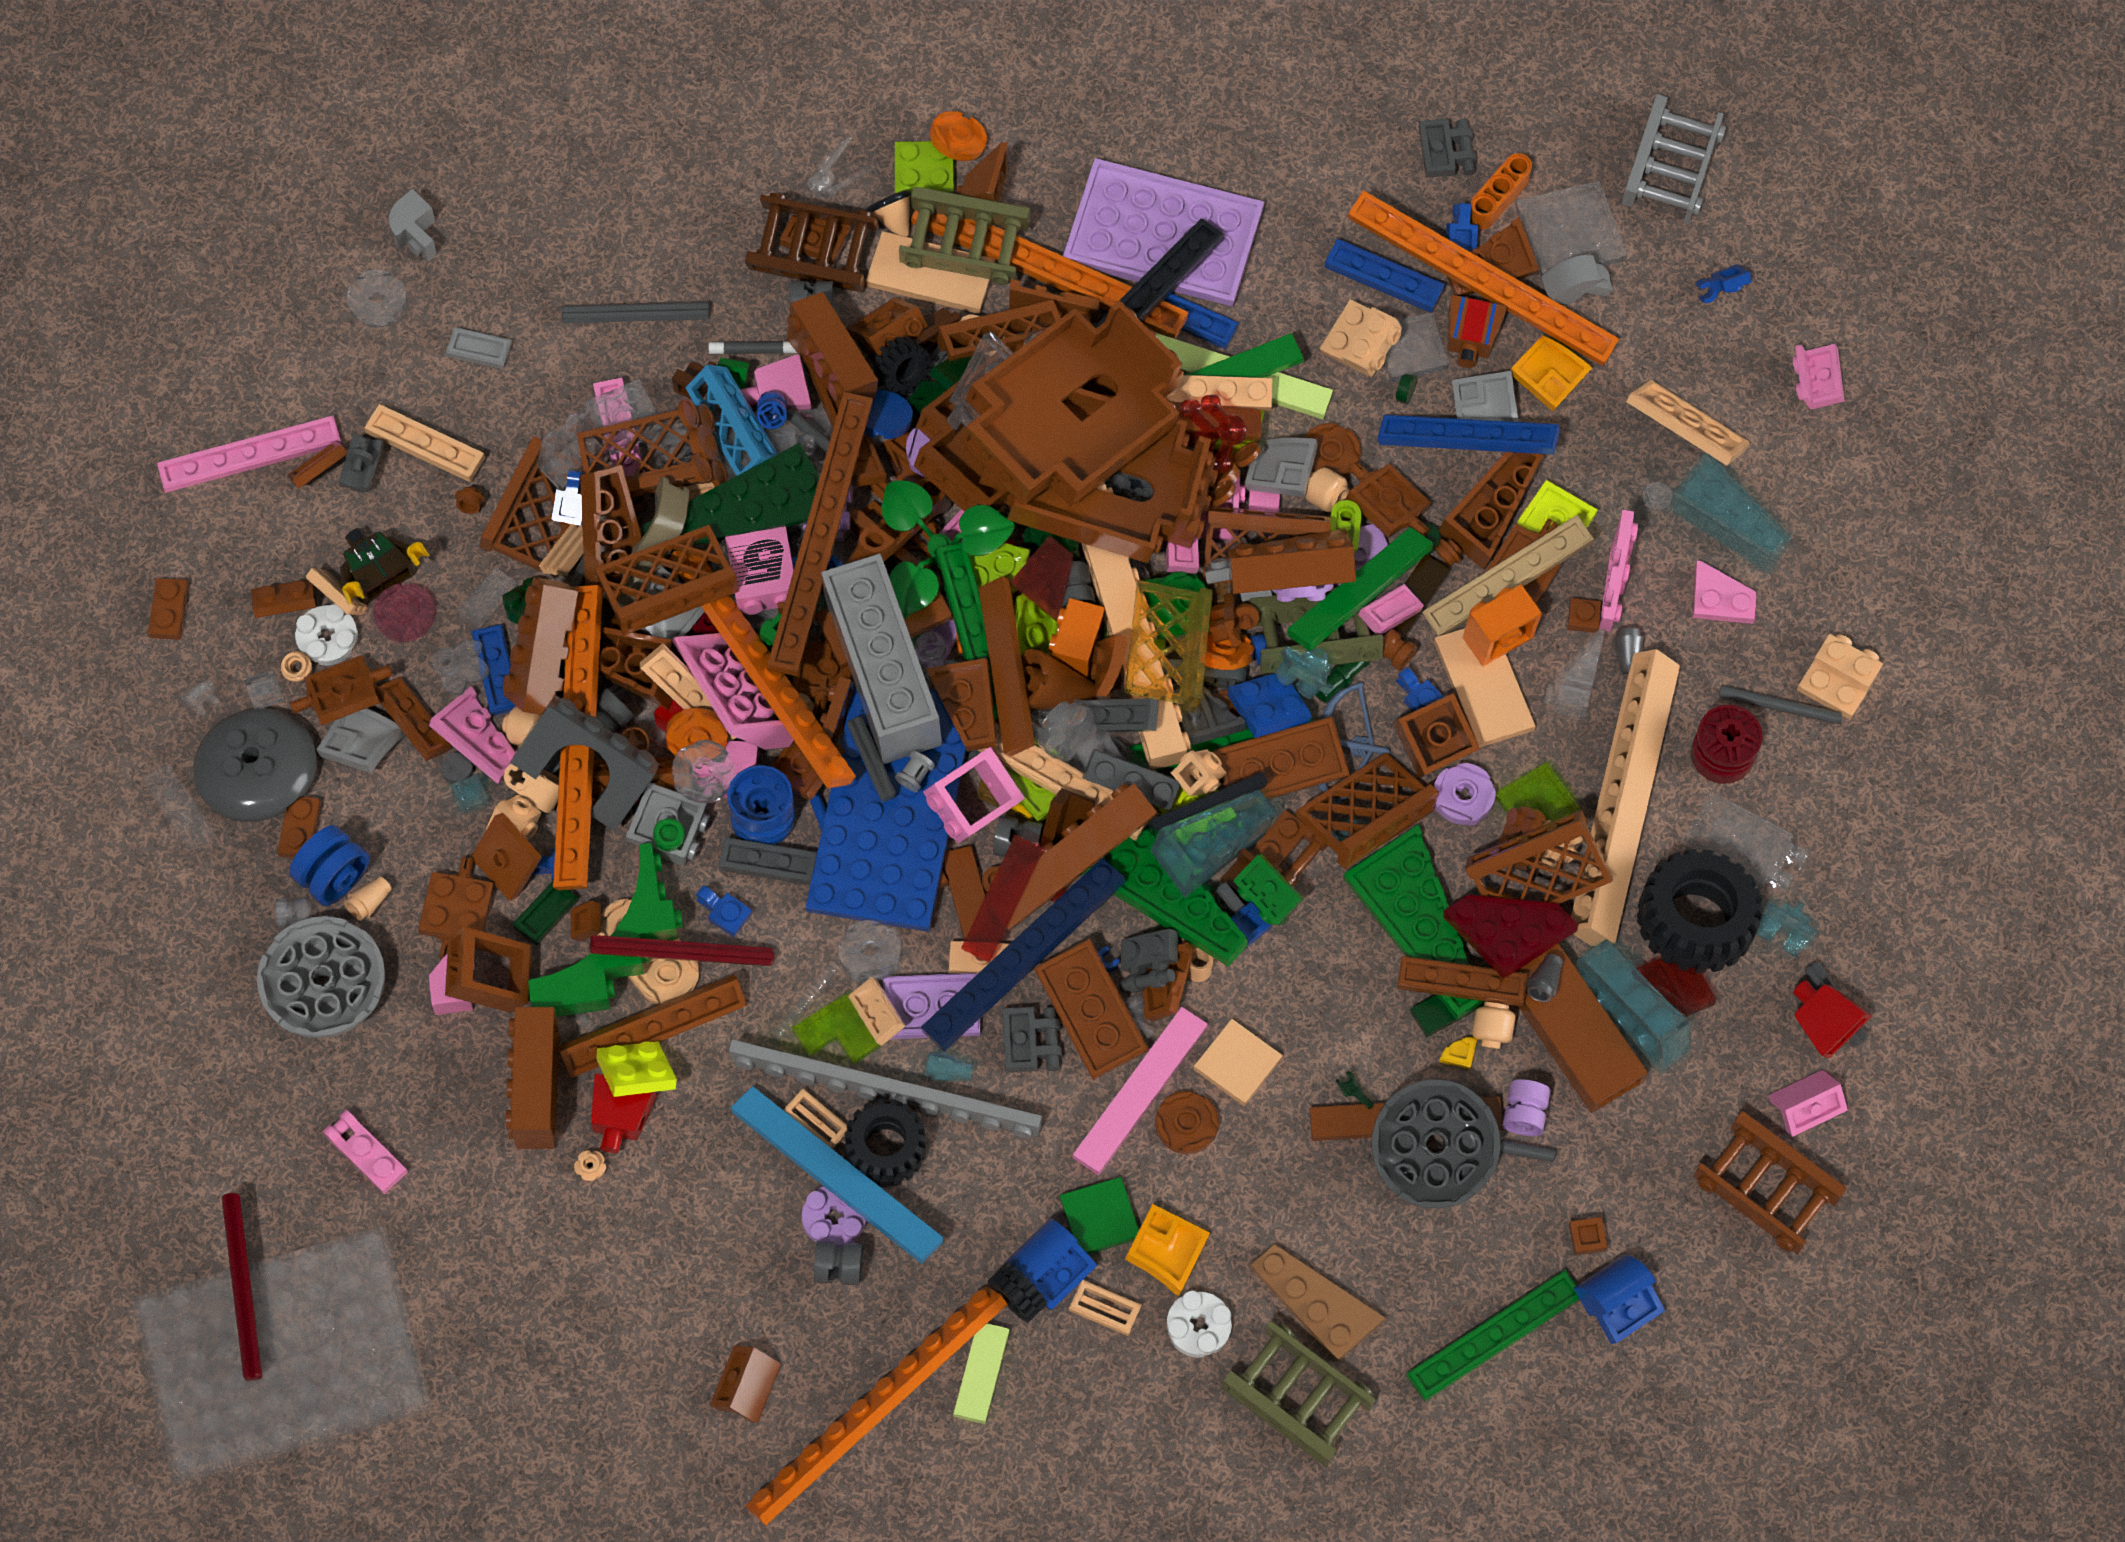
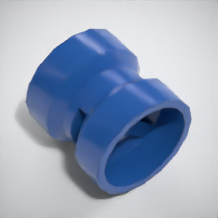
M777 391L764 392L758 399L757 419L763 427L777 429L787 419L786 398Z

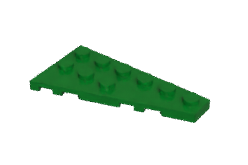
M1146 826L1137 841L1129 837L1103 857L1125 879V883L1113 895L1165 928L1178 931V936L1227 967L1248 946L1245 935L1228 914L1219 908L1214 901V897L1208 890L1202 887L1198 882L1197 876L1176 850L1167 844L1160 833L1154 836L1150 835Z
M1419 824L1344 873L1343 880L1405 956L1469 965L1460 936L1444 919V910L1449 908L1439 878L1436 876L1432 866L1431 857L1428 849L1425 847ZM1437 995L1456 1020H1459L1483 1002Z

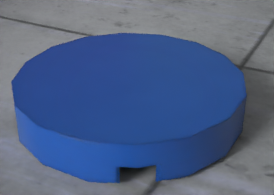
M877 390L865 434L876 438V435L884 436V439L902 436L909 430L913 413L910 404L896 393Z

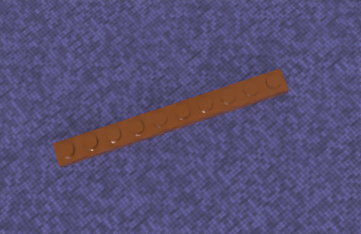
M843 392L767 664L768 670L794 676L799 675L823 588L821 572L826 571L829 566L872 410L873 398Z

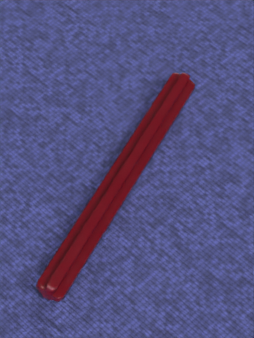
M600 935L591 936L589 942L590 953L599 955L772 966L774 961V951L768 947Z
M227 1193L222 1196V1207L242 1371L245 1381H256L262 1378L241 1200L238 1193Z

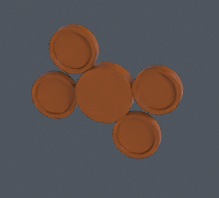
M689 399L679 401L678 413L684 426L689 429V443L694 454L691 456L690 462L695 478L701 484L712 481L715 487L728 481L724 464L719 458H716L718 450L716 440L712 434L715 431V420L711 410L705 404L695 407Z
M1250 442L1237 452L1233 447L1224 449L1214 456L1216 460L1213 469L1217 470L1218 474L1213 488L1208 487L1207 495L1211 496V506L1215 507L1223 504L1234 494L1236 489L1234 483L1241 473L1239 467H1244L1253 462L1261 452V447L1257 442Z

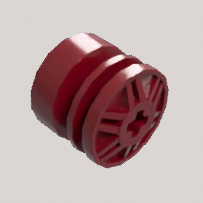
M1720 705L1709 710L1700 721L1690 749L1692 763L1698 773L1707 780L1719 784L1734 783L1743 779L1752 769L1763 740L1762 728L1756 717L1745 708L1735 705Z

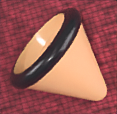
M910 189L890 195L866 208L867 212L872 213L891 232L896 235L909 237L910 195L912 194Z

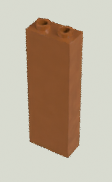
M1558 943L1516 971L1528 973V981L1542 963L1546 954L1559 956L1563 960L1560 971L1557 995L1551 998L1549 1002L1536 1001L1528 995L1526 984L1523 1007H1518L1592 1114L1644 1083L1648 1072Z

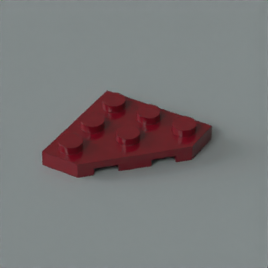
M1467 895L1444 910V919L1503 979L1577 932L1578 924L1557 903Z

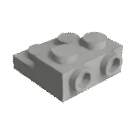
M649 782L627 832L626 841L638 846L639 844L652 843L653 851L660 853L662 859L684 866L687 859L693 861L699 843L695 842L698 831L704 833L709 823L710 815L706 814L707 803ZM666 818L675 819L680 822L685 832L684 842L681 847L671 852L659 849L653 841L655 825Z

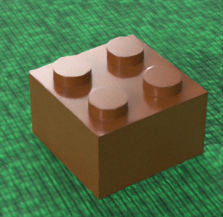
M1454 693L1392 722L1418 778L1480 749Z

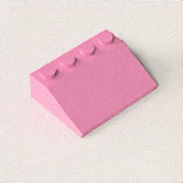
M720 633L674 637L672 640L673 644L730 735L765 750L790 747L794 741Z

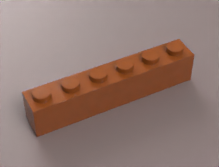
M1126 783L1118 787L1111 793L1114 799L1103 806L1100 802L1086 813L1089 819L1080 826L1077 822L1070 825L1061 833L1065 838L1056 845L1052 841L1046 844L1037 852L1039 858L1032 864L1025 861L1012 872L1015 877L1005 884L1001 880L987 891L990 897L985 901L1008 930L1011 931L1158 815L1157 811L1134 783L1129 787Z

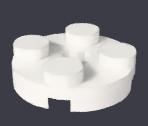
M336 604L313 608L305 613V615L300 616L296 623L295 639L299 651L320 665H334L344 661L352 653L351 650L358 640V631L352 616L346 614ZM328 629L335 632L331 635L330 641L318 638L323 630Z
M1189 1291L1174 1302L1169 1310L1166 1323L1168 1335L1174 1347L1181 1353L1196 1358L1220 1351L1226 1345L1232 1328L1231 1312L1224 1302L1213 1294ZM1203 1317L1208 1328L1206 1330L1201 1328L1199 1332H1195L1193 1330L1194 1324L1190 1321Z

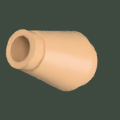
M379 876L348 894V899L344 902V905L355 919L362 921L364 918H370L392 890L391 886L383 877Z

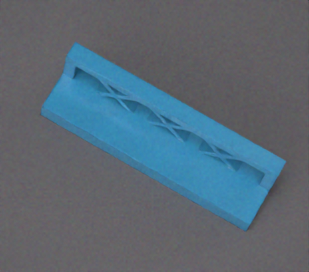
M706 365L685 389L695 406L705 404L709 407L712 414H714L715 404H719L722 409L720 423L715 420V431L712 434L737 476L778 453L758 422L728 368ZM704 382L708 386L707 399H703L697 390ZM728 427H732L735 432L734 446H731L727 441ZM742 450H745L751 459L745 468L740 463Z

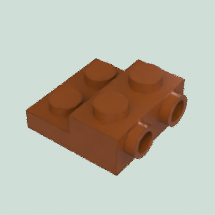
M894 297L846 329L852 339L863 343L867 352L876 356L877 354L882 355L883 352L880 351L882 346L885 348L889 347L887 343L889 340H893L896 343V337L904 339L906 336L912 339L918 336L928 325L918 306Z

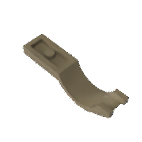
M660 478L655 491L658 497L655 516L646 534L634 545L631 554L680 536L687 516L690 489L686 487L679 489L669 484L668 478ZM671 550L665 553L663 557L664 559L669 555ZM643 560L638 562L634 569L649 573L653 563ZM630 576L626 587L640 590L645 580ZM622 593L618 604L620 607L631 604L636 597Z

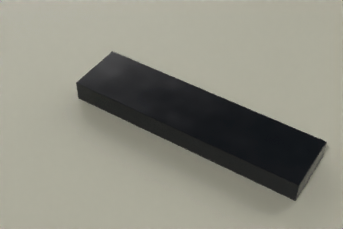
M1264 772L1151 819L1146 826L1150 835H1157L1261 791L1268 781Z

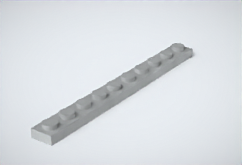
M732 1040L729 1048L730 1061L734 1062V1065L741 1069L751 1070L753 1067L765 1069V1073L774 1077H783L785 1074L796 1077L795 1079L802 1084L813 1085L814 1082L825 1084L828 1089L839 1093L845 1092L846 1089L858 1092L857 1095L867 1100H875L878 1097L888 1100L890 1104V1099L897 1100L899 1107L905 1103L906 1105L919 1107L922 1113L928 1115H937L939 1112L950 1115L952 1120L960 1123H968L969 1120L980 1122L982 1127L989 1130L998 1131L1000 1128L1012 1130L1014 1135L1021 1138H1030L1031 1135L1038 1137L1041 1129V1115Z

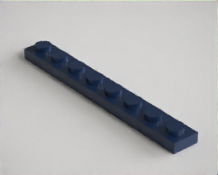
M1103 858L1100 859L921 1026L922 1032L941 1050L946 1051L1125 883L1124 876Z

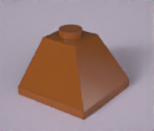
M1001 142L966 175L963 186L958 185L956 194L999 202L1007 175V143Z

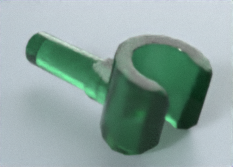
M1345 1072L1349 1080L1342 1083L1336 1079V1083L1343 1096H1354L1368 1109L1374 1106V1103L1359 1089L1357 1080L1352 1072Z

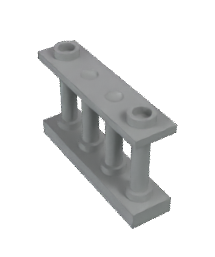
M1657 94L1625 189L1622 204L1633 207L1636 197L1642 199V196L1678 206L1687 209L1684 223L1689 224L1692 214L1698 216L1703 198H1699L1698 195L1715 142L1721 143L1726 126L1721 125L1724 114L1718 112L1714 126L1670 113V110L1665 108L1668 97ZM1668 124L1708 136L1710 140L1707 149L1662 137V133H1658L1659 126L1665 127ZM1660 148L1701 160L1703 162L1699 174L1654 161V157H1650L1651 150L1657 151ZM1652 172L1695 185L1691 198L1646 185L1647 182L1642 181L1644 173L1650 174Z

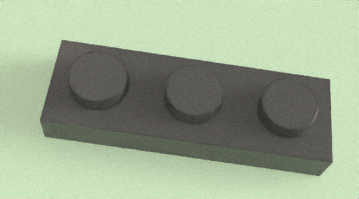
M1152 698L1079 700L1076 731L1083 733L1156 731L1159 700Z
M1094 748L1082 776L1084 780L1114 791L1124 783L1128 787L1134 783L1150 804L1167 810H1171L1180 787L1179 782L1174 777Z
M725 837L719 870L810 885L817 852Z

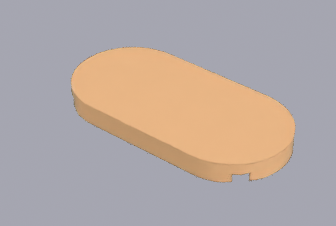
M629 898L616 900L603 910L600 916L601 926L598 935L610 936L627 913L631 903ZM649 958V963H643V975L628 977L648 1001L660 1005L685 995L687 992L695 991L699 981L697 961L688 962L686 960Z

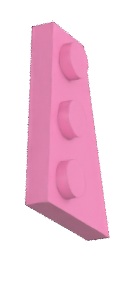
M471 686L431 718L429 726L493 781L499 784L504 780L505 769L511 764L509 762L515 751L503 733L496 730L490 720V713L486 707H481L476 699L477 694Z

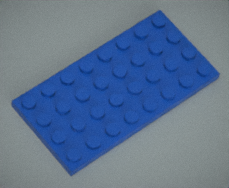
M855 686L840 746L845 750L842 757L846 760L856 777L850 785L831 788L806 902V912L930 932L949 835L946 833L944 823L937 812H934L928 806L923 791L962 766L967 753L936 690L929 689L939 716L942 746L920 752L928 757L935 767L932 771H928L920 783L921 789L919 792H913L902 786L895 779V775L898 772H902L910 760L909 756L883 764L895 789L896 797L887 802H882L847 725L849 720L859 716L862 717L877 749ZM962 775L945 786L955 804Z

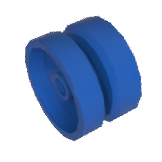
M330 825L315 833L301 847L290 865L289 875L302 888H309L310 895L323 906H329L343 898L359 882L369 865L370 856L359 844L350 843L349 836L336 825Z

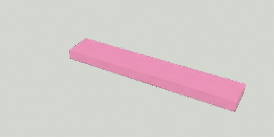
M329 416L158 462L157 465L164 491L167 493L321 451L334 441L341 444L334 416Z
M1181 1007L1076 1149L1072 1158L1099 1176L1202 1036L1208 1024Z

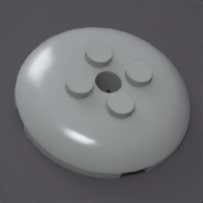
M328 916L307 918L282 930L274 938V942L268 948L265 955H262L257 972L258 993L269 1016L287 1031L309 1038L337 1036L358 1026L377 1006L385 984L384 961L373 938L365 930H361L357 926L348 923L347 920ZM321 976L330 977L329 981L324 984L325 986L315 984L316 980Z

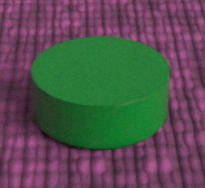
M663 819L654 827L653 841L663 851H675L684 842V828L675 819Z

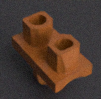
M1233 592L1224 594V604L1212 606V610H1210L1212 622H1209V628L1214 643L1230 639L1232 648L1241 646V629H1252L1259 622V611L1251 604H1241L1235 608Z

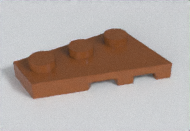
M1519 217L1501 232H1497L1480 247L1471 251L1472 254L1517 280L1536 275L1539 272L1538 264ZM1447 276L1454 295L1465 297L1475 293Z
M1010 279L1009 310L1054 300L1060 318L1076 308L1082 315L1087 316L1092 323H1098L1099 299L1070 292H1062L1059 295H1055L1046 291L1044 286L1035 285L1034 289L1020 286L1019 280Z
M987 658L926 668L967 752L997 747Z

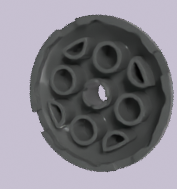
M253 708L239 711L218 722L201 741L193 764L195 786L201 798L216 813L225 818L241 822L267 820L286 812V807L299 797L303 798L307 793L316 774L317 751L308 730L291 715L268 708ZM255 756L258 757V759L255 762L248 763L250 760L254 759Z
M1441 1079L1423 1080L1402 1088L1384 1104L1376 1118L1372 1131V1156L1380 1177L1397 1196L1421 1207L1447 1208L1469 1200L1490 1180L1499 1159L1500 1134L1492 1111L1472 1090L1453 1081ZM1438 1134L1442 1138L1443 1145L1439 1151L1430 1152L1426 1142L1431 1135Z

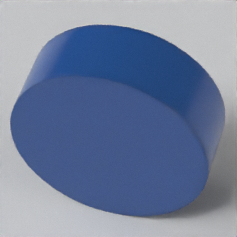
M1262 634L1250 636V643L1255 647L1254 660L1257 666L1260 665V650L1267 649L1266 640Z

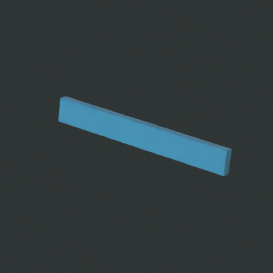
M752 1086L731 1106V1113L920 1264L943 1243V1237L755 1087Z

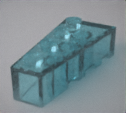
M1706 452L1673 493L1668 510L1767 574L1771 573L1786 553L1791 537Z
M1256 790L1161 828L1150 851L1186 898L1237 858L1238 852L1242 848L1247 850L1260 840L1268 831L1277 812L1262 792Z
M1607 939L1577 960L1579 974L1602 1007L1610 1013L1660 1075L1690 1054L1689 1022Z

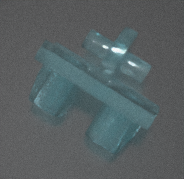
M1286 646L1281 651L1284 661L1275 671L1281 683L1290 686L1297 678H1300L1301 680L1296 684L1297 689L1301 695L1309 700L1319 691L1328 695L1333 690V686L1327 683V671H1329L1331 666L1327 663L1328 653L1321 648H1316L1312 652L1306 650L1301 655Z
M1801 901L1796 908L1787 903H1784L1779 908L1769 902L1763 911L1762 921L1757 934L1768 941H1772L1776 933L1780 931L1788 936L1782 948L1785 952L1797 957L1805 947L1809 949L1818 931L1808 925L1811 918L1802 913L1806 904Z

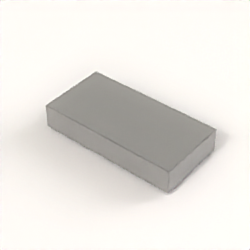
M454 327L446 350V356L504 369L511 350L512 340Z

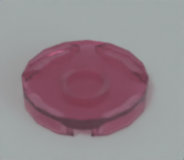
M397 584L384 590L376 599L373 612L375 625L381 634L392 641L402 643L415 641L425 635L431 628L435 617L434 604L427 591L413 584H410V586Z

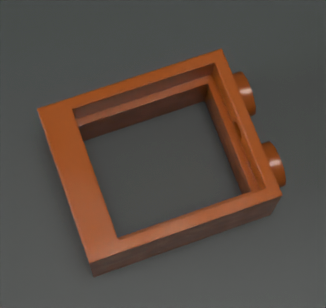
M468 927L461 928L448 937L445 996L509 1013L514 1012L515 1007L526 1005L530 997L528 980L529 971L532 966V959L530 957L531 945ZM475 949L510 958L508 990L473 981Z

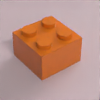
M1522 584L1513 589L1507 587L1500 591L1494 600L1488 603L1485 601L1480 602L1470 610L1463 639L1484 667L1533 639L1542 613Z
M1069 598L1067 607H1061L1056 624L1058 625L1057 633L1052 635L1049 643L1048 652H1050V656L1088 680L1092 671L1093 649L1097 646V642L1101 641L1104 632L1105 607Z

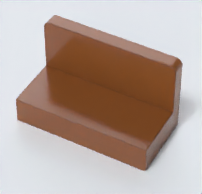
M733 1346L710 1406L719 1411L735 1412L748 1421L757 1423L779 1371L780 1363L755 1347Z

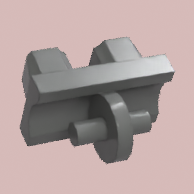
M353 435L338 482L339 486L350 488L357 492H369L384 445L382 440H369Z

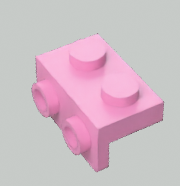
M1802 344L1795 346L1796 356L1793 357V366L1796 374H1799L1800 383H1796L1799 400H1804L1809 409L1845 402L1837 346L1831 344L1807 351Z

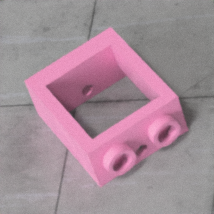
M991 747L923 791L928 806L931 810L937 812L944 823L946 833L951 838H954L957 844L1025 799ZM974 767L1000 806L970 826L945 789V786Z

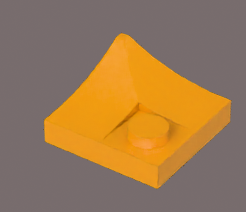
M1542 335L1509 371L1512 372V377L1553 412L1590 372L1592 367L1563 345Z
M1152 1204L1125 1260L1146 1271L1179 1296L1210 1232Z

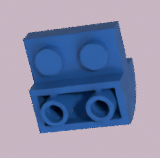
M1048 1219L1003 1263L1009 1262L1015 1266L1016 1269L1022 1272L1023 1276L1030 1280L1031 1284L1035 1285L1037 1291L1046 1300L1047 1305L1045 1307L1049 1311L1056 1307L1097 1266L1092 1258L1078 1245V1240L1053 1219Z
M1630 1255L1620 1256L1574 1287L1589 1316H1596L1610 1344L1620 1342L1665 1311L1652 1287V1284L1656 1282L1655 1278L1644 1264Z

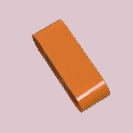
M1515 153L1509 156L1471 200V225H1478L1479 230L1491 227L1527 186L1532 169V162L1527 155ZM1514 170H1518V171H1520V172H1522V173L1519 174V173H1515V172H1513V171H1514ZM1496 190H1501L1505 193H1497ZM1478 210H1484L1487 213H1480Z

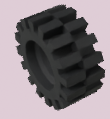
M906 336L904 339L896 337V343L893 340H889L887 342L888 348L884 346L880 348V351L883 353L882 355H876L875 360L879 363L873 364V369L876 370L874 374L880 383L891 392L902 396L905 395V392L908 394L913 393V387L917 388L921 380L927 381L928 377L925 373L931 372V367L928 365L932 364V360L928 357L930 354L913 339ZM909 358L906 367L896 374L899 365Z
M1009 1262L1005 1263L988 1279L991 1289L1001 1294L1007 1302L1009 1309L1012 1312L1014 1311L1024 1322L1029 1323L1047 1305L1046 1300L1037 1291L1035 1285L1031 1284L1030 1280L1023 1276L1022 1272Z

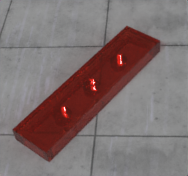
M1017 835L1014 836L961 947L962 950L989 963L991 962L1044 848Z

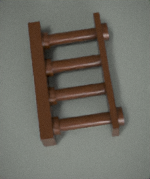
M770 193V196H760L763 208L769 209L760 249H757L756 252L747 251L745 264L749 270L816 283V281H833V287L864 292L866 281L863 274H860L857 268L866 230L878 231L879 228L877 219L873 217L872 213L863 210H856L855 213L791 201L787 200L786 196L778 193ZM781 212L798 215L789 254L785 255V258L773 256L774 253L771 252ZM809 217L826 221L818 259L813 264L802 262L800 258ZM838 223L855 226L846 266L842 267V270L831 268L829 264Z

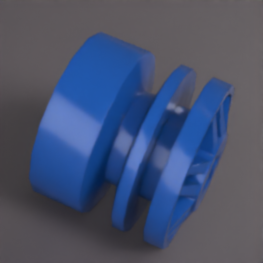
M758 765L742 770L732 779L727 791L732 829L737 837L745 841L776 845L785 840L793 830L796 820L792 787L785 774L774 767Z

